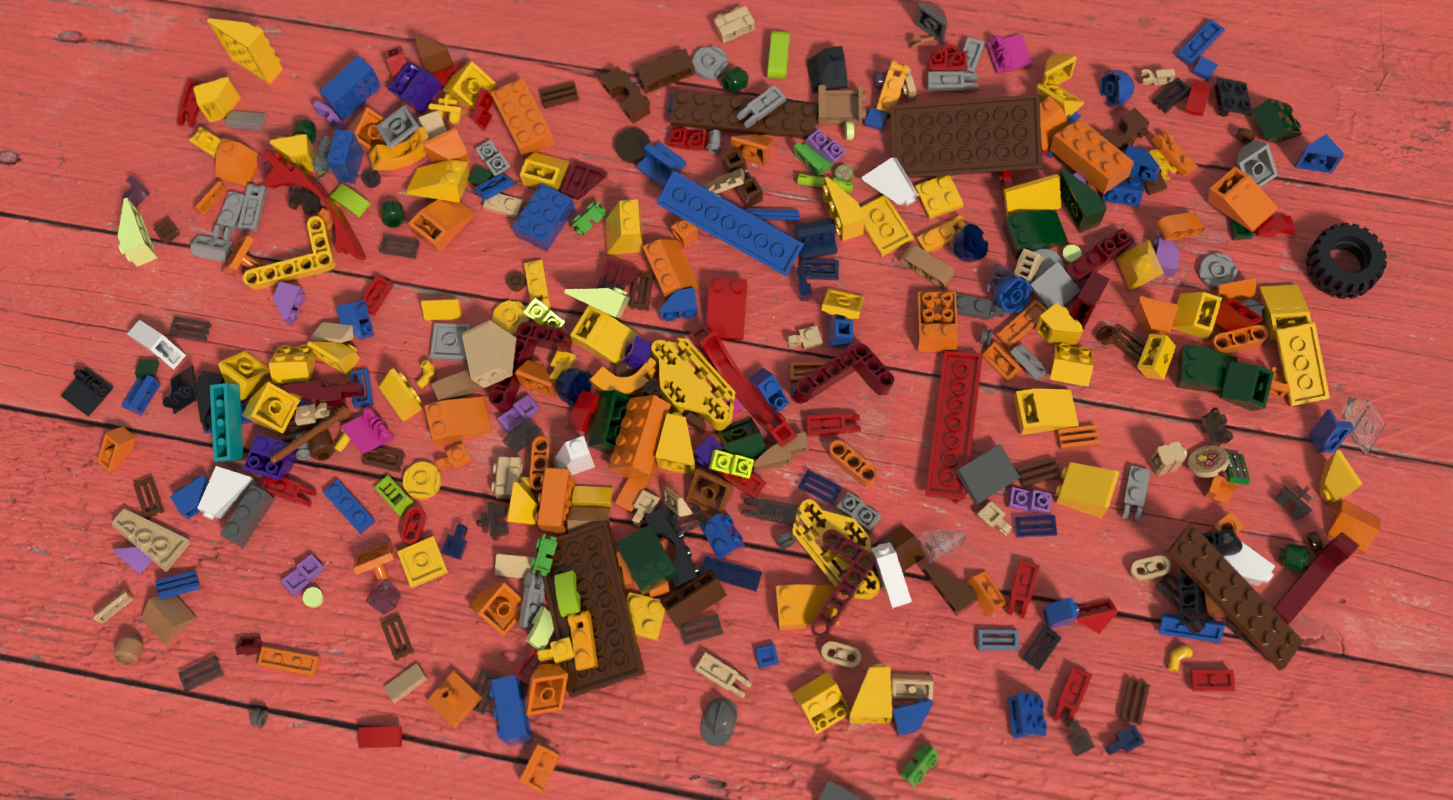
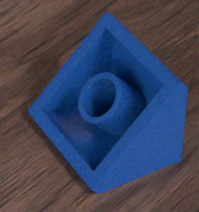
M1325 134L1305 147L1295 163V168L1332 174L1343 158L1344 153Z

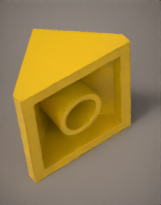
M1037 85V94L1040 95V102L1051 96L1062 107L1067 119L1084 104L1083 100L1058 85Z

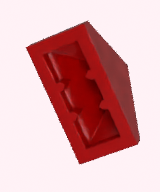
M1111 599L1078 606L1079 614L1076 619L1079 623L1100 634L1117 614V609Z

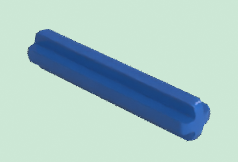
M746 209V211L762 220L798 221L800 218L799 210Z

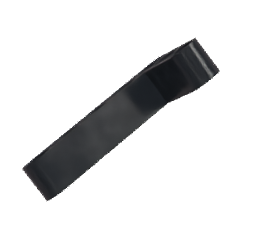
M1231 529L1202 533L1222 556L1235 555L1242 550L1243 544ZM1179 566L1180 619L1190 632L1199 633L1205 627L1204 591Z

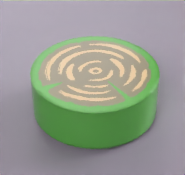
M848 165L838 166L835 170V178L851 182L853 179L852 168Z

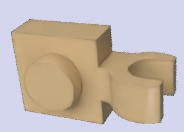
M910 68L902 86L903 95H907L908 101L915 100L916 88Z
M1162 68L1153 73L1148 69H1144L1141 71L1140 76H1147L1148 78L1142 80V85L1153 83V86L1169 85L1174 80L1175 70Z
M817 326L799 330V335L789 336L787 341L789 348L803 345L804 350L822 345V339Z
M320 403L317 407L315 404L296 407L295 422L297 425L316 423L317 418L330 417L327 403Z
M642 490L633 506L637 510L632 519L633 525L641 527L645 515L654 512L660 502L659 497Z
M992 501L977 514V517L991 530L996 526L1004 536L1011 531L1012 527L1003 520L1005 513Z

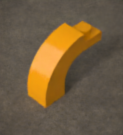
M419 127L408 140L391 149L388 145L377 144L368 154L372 169H399L412 165L425 157L427 153L422 143L429 140L426 128Z
M650 358L637 373L629 377H617L602 366L590 379L592 387L598 392L617 390L634 398L642 394L641 391L644 384L649 381V378L652 379L658 371L657 362Z

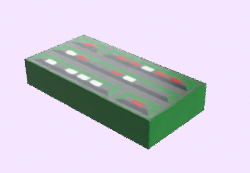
M1227 452L1229 457V465L1226 469L1228 482L1249 485L1250 476L1244 455Z

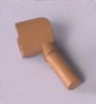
M915 35L909 41L915 43L911 48L917 49L922 43L934 40V36L921 38Z

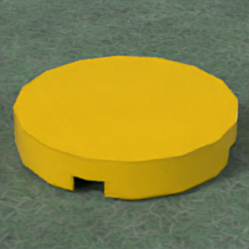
M508 300L500 303L494 309L492 322L514 336L518 326L523 322H530V317L523 312L526 306L521 302Z
M426 461L414 463L410 468L408 467L403 476L404 489L412 498L418 500L433 497L439 491L442 484V476L439 470L432 463Z

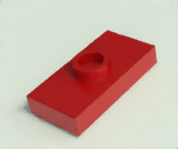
M465 60L432 74L443 85L440 91L444 89L451 77L466 65Z

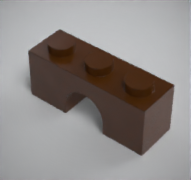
M617 66L601 77L602 87L612 99L618 95L628 96L621 105L623 113L632 124L651 113L649 99L645 95H641L640 89L635 83H631L626 71H621Z
M1133 108L1121 118L1118 125L1124 134L1115 135L1109 129H1106L1100 135L1122 151L1124 148L1127 149L1128 145L1132 146L1138 137L1141 139L1148 133L1147 129L1150 122L1136 108Z
M736 147L721 154L722 165L727 174L739 168H742L745 173L744 184L735 188L746 208L763 201V191L755 176L751 177L746 166V160L739 148Z

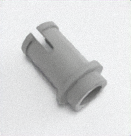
M713 130L709 132L710 137L707 149L710 154H718L721 150V132Z
M302 434L297 435V436L295 437V440H297L298 438H300V437L302 436ZM307 442L297 448L295 454L299 460L310 458Z

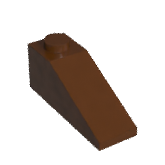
M926 562L921 564L920 570L956 616L976 603L978 599L976 597L977 593L971 585L968 586L965 582Z

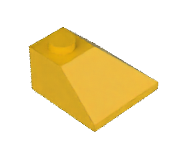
M1064 52L1051 55L1047 59L1041 84L1059 85L1071 78L1077 61L1076 56Z
M470 61L451 77L443 91L451 94L452 99L457 100L459 104L474 111L475 102L481 88L486 89L490 93L497 84L475 63Z
M1150 240L1116 257L1130 291L1164 274Z
M314 341L307 343L318 359L346 376L360 359L356 353L357 349L350 344L346 346L337 342Z
M246 351L222 360L218 364L225 383L240 385L241 400L254 395L271 376L270 368Z
M266 382L249 400L242 416L258 425L283 434L300 399L270 382Z
M1340 450L1336 451L1324 463L1319 490L1321 497L1329 505L1347 497L1362 485V482Z
M514 482L507 521L536 525V513L540 510L538 499L526 483Z

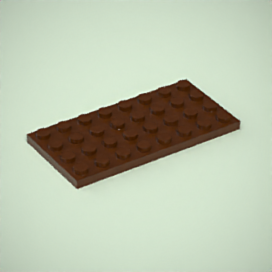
M1039 94L890 106L892 157L898 159L909 179L1043 169Z
M605 520L557 537L556 542L558 544L554 556L546 554V558L553 559L550 573H547V576L542 575L556 640L570 637L572 642L568 616L562 617L559 611L555 589V575L573 570L576 574V589L580 594L581 612L588 610L591 615L598 667L578 671L575 666V658L562 662L563 670L568 673L566 684L569 698H575L646 675L609 521ZM579 622V628L584 627L583 622Z

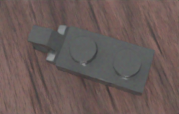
M956 294L957 315L983 320L993 319L994 316L1001 318L1004 316L1005 311L992 300Z

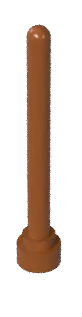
M344 405L336 408L333 416L274 454L270 458L271 463H277L311 440L316 434L323 432L336 422L348 420L351 417L349 410Z

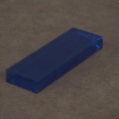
M705 556L699 574L702 575L711 569L719 582L757 592L762 576L760 571Z

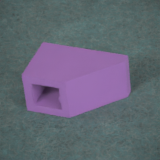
M1160 232L1158 238H1154L1152 247L1155 248L1156 256L1164 272L1162 275L1173 277L1178 268L1180 252L1173 242L1166 241Z
M279 281L273 300L288 326L292 327L294 321L298 319L299 308L305 301V293L300 286Z

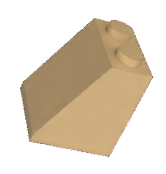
M490 320L462 333L471 380L486 388L512 376L516 337Z

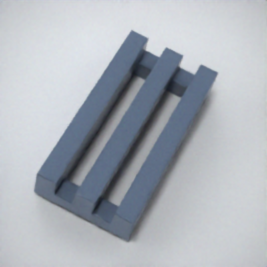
M977 630L978 650L1019 651V630ZM982 634L1014 635V638H982ZM982 642L1015 643V645H983Z

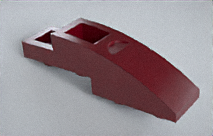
M1121 228L1097 243L1092 250L1068 264L1064 270L1078 283L1086 277L1089 278L1092 271L1098 272L1132 245L1134 240Z
M311 379L308 382L294 381L288 385H283V389L287 393L303 402L315 405L327 403V406L346 405V398L365 396L363 386L360 382L350 381L343 385L329 384L326 387L321 380Z

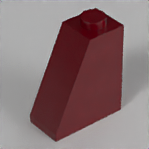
M1094 271L1091 272L1070 312V316L1080 322L1083 330L1109 282V278Z

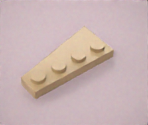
M739 168L702 186L717 194L744 184L745 173L742 168Z
M123 509L112 521V526L165 572L169 570L190 545L189 539L126 509Z

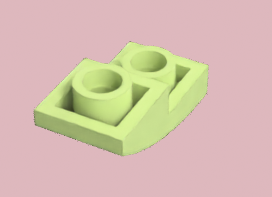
M541 606L531 622L534 626L525 639L537 651L545 649L554 630L551 613L544 606Z

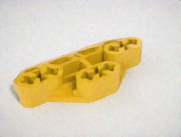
M677 338V342L654 341L651 346L652 359L657 362L659 367L662 399L671 404L670 408L676 413L684 414L688 410L700 413L715 430L721 431L732 423L735 391L688 339ZM677 347H679L685 353L678 356L677 354L679 353V351L677 350ZM692 361L701 372L695 375L694 372L696 370L689 362ZM707 379L718 389L713 394L711 393L712 387L706 382ZM724 398L730 402V408L723 401Z
M808 499L803 501L801 506L797 508L793 536L836 588L844 574L838 577L840 572L832 564V561H835L846 572L851 565L829 551L821 556L820 554L823 551L815 543V540L817 539L823 546V534L827 530L833 529L848 539H853V542L858 544V539L861 542L865 541V546H860L871 553L870 537L855 519L824 511L815 501ZM807 507L809 509H813L814 516L816 518L818 516V521L821 524L825 523V528H818L817 520L815 518L813 519V515L809 511L806 512ZM800 519L805 523V525L808 528H811V530L807 532L805 535L803 533L806 530L802 527V525H799ZM847 525L848 527L853 526V533L850 530L846 531ZM830 536L826 539V542L828 544H835L837 539ZM846 547L843 550L845 555H852L854 552L850 547ZM867 558L860 560L862 566H869L871 563ZM872 571L869 574L870 576L867 577V581L871 585L875 584V589H867L868 584L864 581L859 589L860 593L863 592L864 594H856L854 598L871 600L879 593L880 581ZM855 574L848 578L852 583H857L860 580L859 576ZM845 591L839 592L843 597L849 596Z

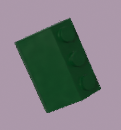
M617 390L600 392L589 439V447L603 453L613 454L621 422L626 413L627 403L632 397Z

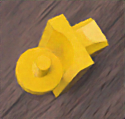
M446 94L445 98H439V103L444 105L429 104V109L432 112L439 111L442 120L444 113H448L449 123L459 124L461 115L465 116V110H462L461 107L451 106L458 103L457 100L452 99L451 94Z
M199 127L197 133L189 139L190 143L216 158V152L222 141L202 127Z

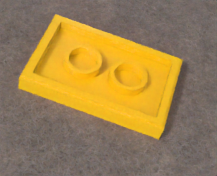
M1055 174L1004 189L1006 216L1025 211L1060 209L1059 176Z
M883 195L860 207L865 219L864 231L881 257L914 240L913 235L887 196Z

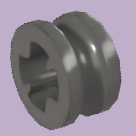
M983 327L980 344L986 343L990 345L993 329L986 330Z
M787 533L776 540L777 544L781 545V550H785L796 543V540L792 539V533Z
M257 708L251 716L250 725H257L260 729L263 728L268 719V711L264 710L262 712L260 708Z

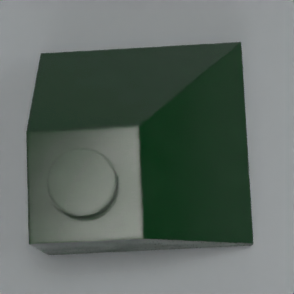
M752 417L731 424L724 430H716L725 450L746 458H757L767 451L761 432Z

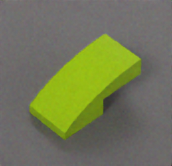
M343 184L330 196L333 201H336L349 213L360 217L371 205L366 199Z
M572 570L555 575L556 596L561 616L565 617L581 612L580 594L576 589L575 572Z

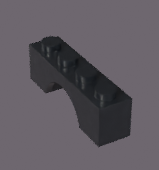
M666 506L645 515L648 525L651 524L657 537L670 541L676 548V556L672 564L678 577L672 579L676 590L697 578V575L700 574L696 563L692 564L689 559L692 557L688 545L684 547L681 541L685 538L681 529H676L674 522H677L673 511L669 512Z

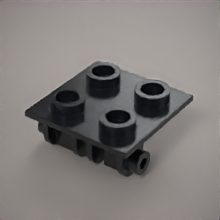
M1217 77L1214 90L1216 92L1217 104L1219 105L1218 113L1221 114V117L1228 116L1229 112L1252 115L1247 84Z
M193 365L171 379L172 393L169 397L163 399V406L172 408L173 414L196 401Z
M85 367L84 370L76 369L73 374L76 379L64 391L61 397L89 417L114 387Z

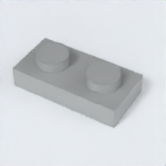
M970 37L967 38L963 51H967L968 70H963L964 73L975 72L985 42Z
M1024 344L1014 347L1010 352L1014 356L1015 361L1022 364L1032 378L1040 379L1049 372Z

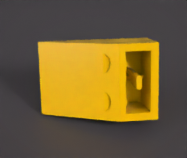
M825 177L824 185H822L824 192L822 198L824 204H828L830 208L828 209L830 219L835 221L836 235H840L842 241L863 235L865 219L859 203L832 180Z
M1298 284L1259 287L1261 303L1264 306L1263 315L1265 327L1268 330V341L1276 340L1274 330L1311 322L1310 311Z
M588 305L570 337L573 344L616 365L622 362L627 343L636 335L639 337L640 335L606 312Z
M1029 389L1016 391L1013 400L1021 435L1079 427L1071 390Z

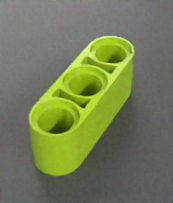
M772 31L768 78L786 79L790 32Z

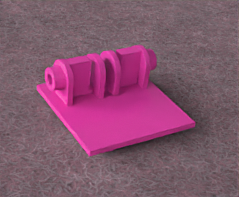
M998 34L993 37V41L987 42L997 73L1032 65L1022 34L1003 38Z
M369 407L363 410L364 414L341 425L343 431L362 455L395 438L384 422L380 420V417Z

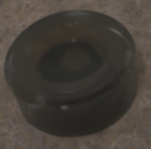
M368 169L362 174V181L366 187L374 188L380 184L381 176L377 170Z

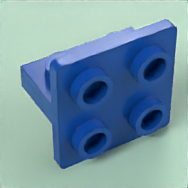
M661 142L656 146L648 143L644 147L646 157L637 165V169L661 188H664L674 170L680 172L687 165V162Z
M1019 692L1017 696L1007 697L1013 739L1031 736L1043 737L1047 735V723L1043 713L1044 702L1041 699V695Z

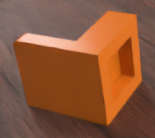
M1272 366L1270 370L1274 372L1269 395L1283 398L1288 392L1289 385L1285 384L1282 374L1275 373L1277 367Z
M1216 475L1210 480L1204 497L1228 505L1231 495L1238 484L1229 483L1227 478Z

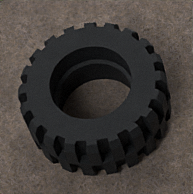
M1341 223L1340 226L1335 224L1329 229L1326 228L1317 237L1307 253L1306 266H1309L1307 273L1309 276L1312 275L1311 281L1313 284H1318L1320 286L1318 289L1322 292L1324 290L1329 292V296L1334 297V295H1338L1339 299H1345L1347 296L1352 299L1358 295L1366 294L1382 277L1387 265L1385 260L1387 254L1386 251L1382 250L1384 245L1381 241L1378 242V236L1375 233L1371 234L1368 232L1369 229L1366 227L1362 229L1358 224L1354 223L1352 226H1349V223ZM1342 249L1354 254L1361 264V272L1350 273L1338 268L1331 258V251Z

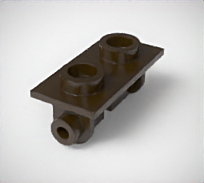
M655 378L651 382L648 381L644 384L641 391L642 396L656 395L661 398V390L657 387Z

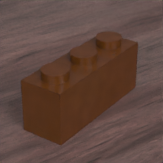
M686 48L676 50L670 55L659 57L655 61L644 63L636 68L638 79L645 94L695 75L694 65Z
M709 569L661 600L660 603L677 628L697 614L702 613L714 603L719 602L727 594L718 578Z

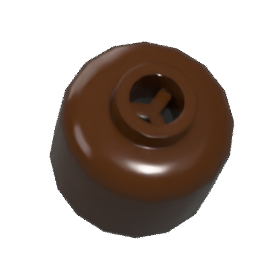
M320 432L307 442L310 455L314 459L325 461L334 454L333 439L328 433Z

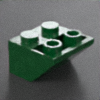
M1269 98L1251 110L1267 142L1276 144L1302 134L1300 130L1301 125L1292 114L1293 109L1288 103Z
M1228 362L1219 398L1250 411L1265 409L1274 372L1259 365Z

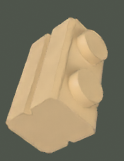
M746 6L736 7L730 13L720 14L713 20L714 29L723 44L755 30L754 19Z
M1178 441L1170 443L1168 446L1158 447L1150 458V464L1155 475L1158 477L1167 472L1177 471L1184 462L1185 457H1187L1186 449Z
M498 457L497 463H494L493 473L496 474V481L492 482L491 489L497 499L511 500L513 483L520 482L522 477L523 461L521 458Z

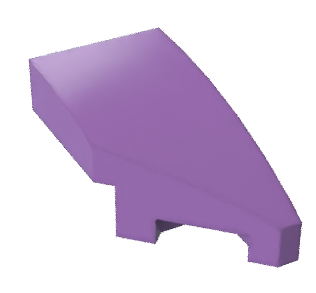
M319 101L314 102L313 108L317 115L327 118L326 121L330 127L339 130L345 129L343 122L330 107Z
M137 547L113 550L118 557L139 574L152 562Z

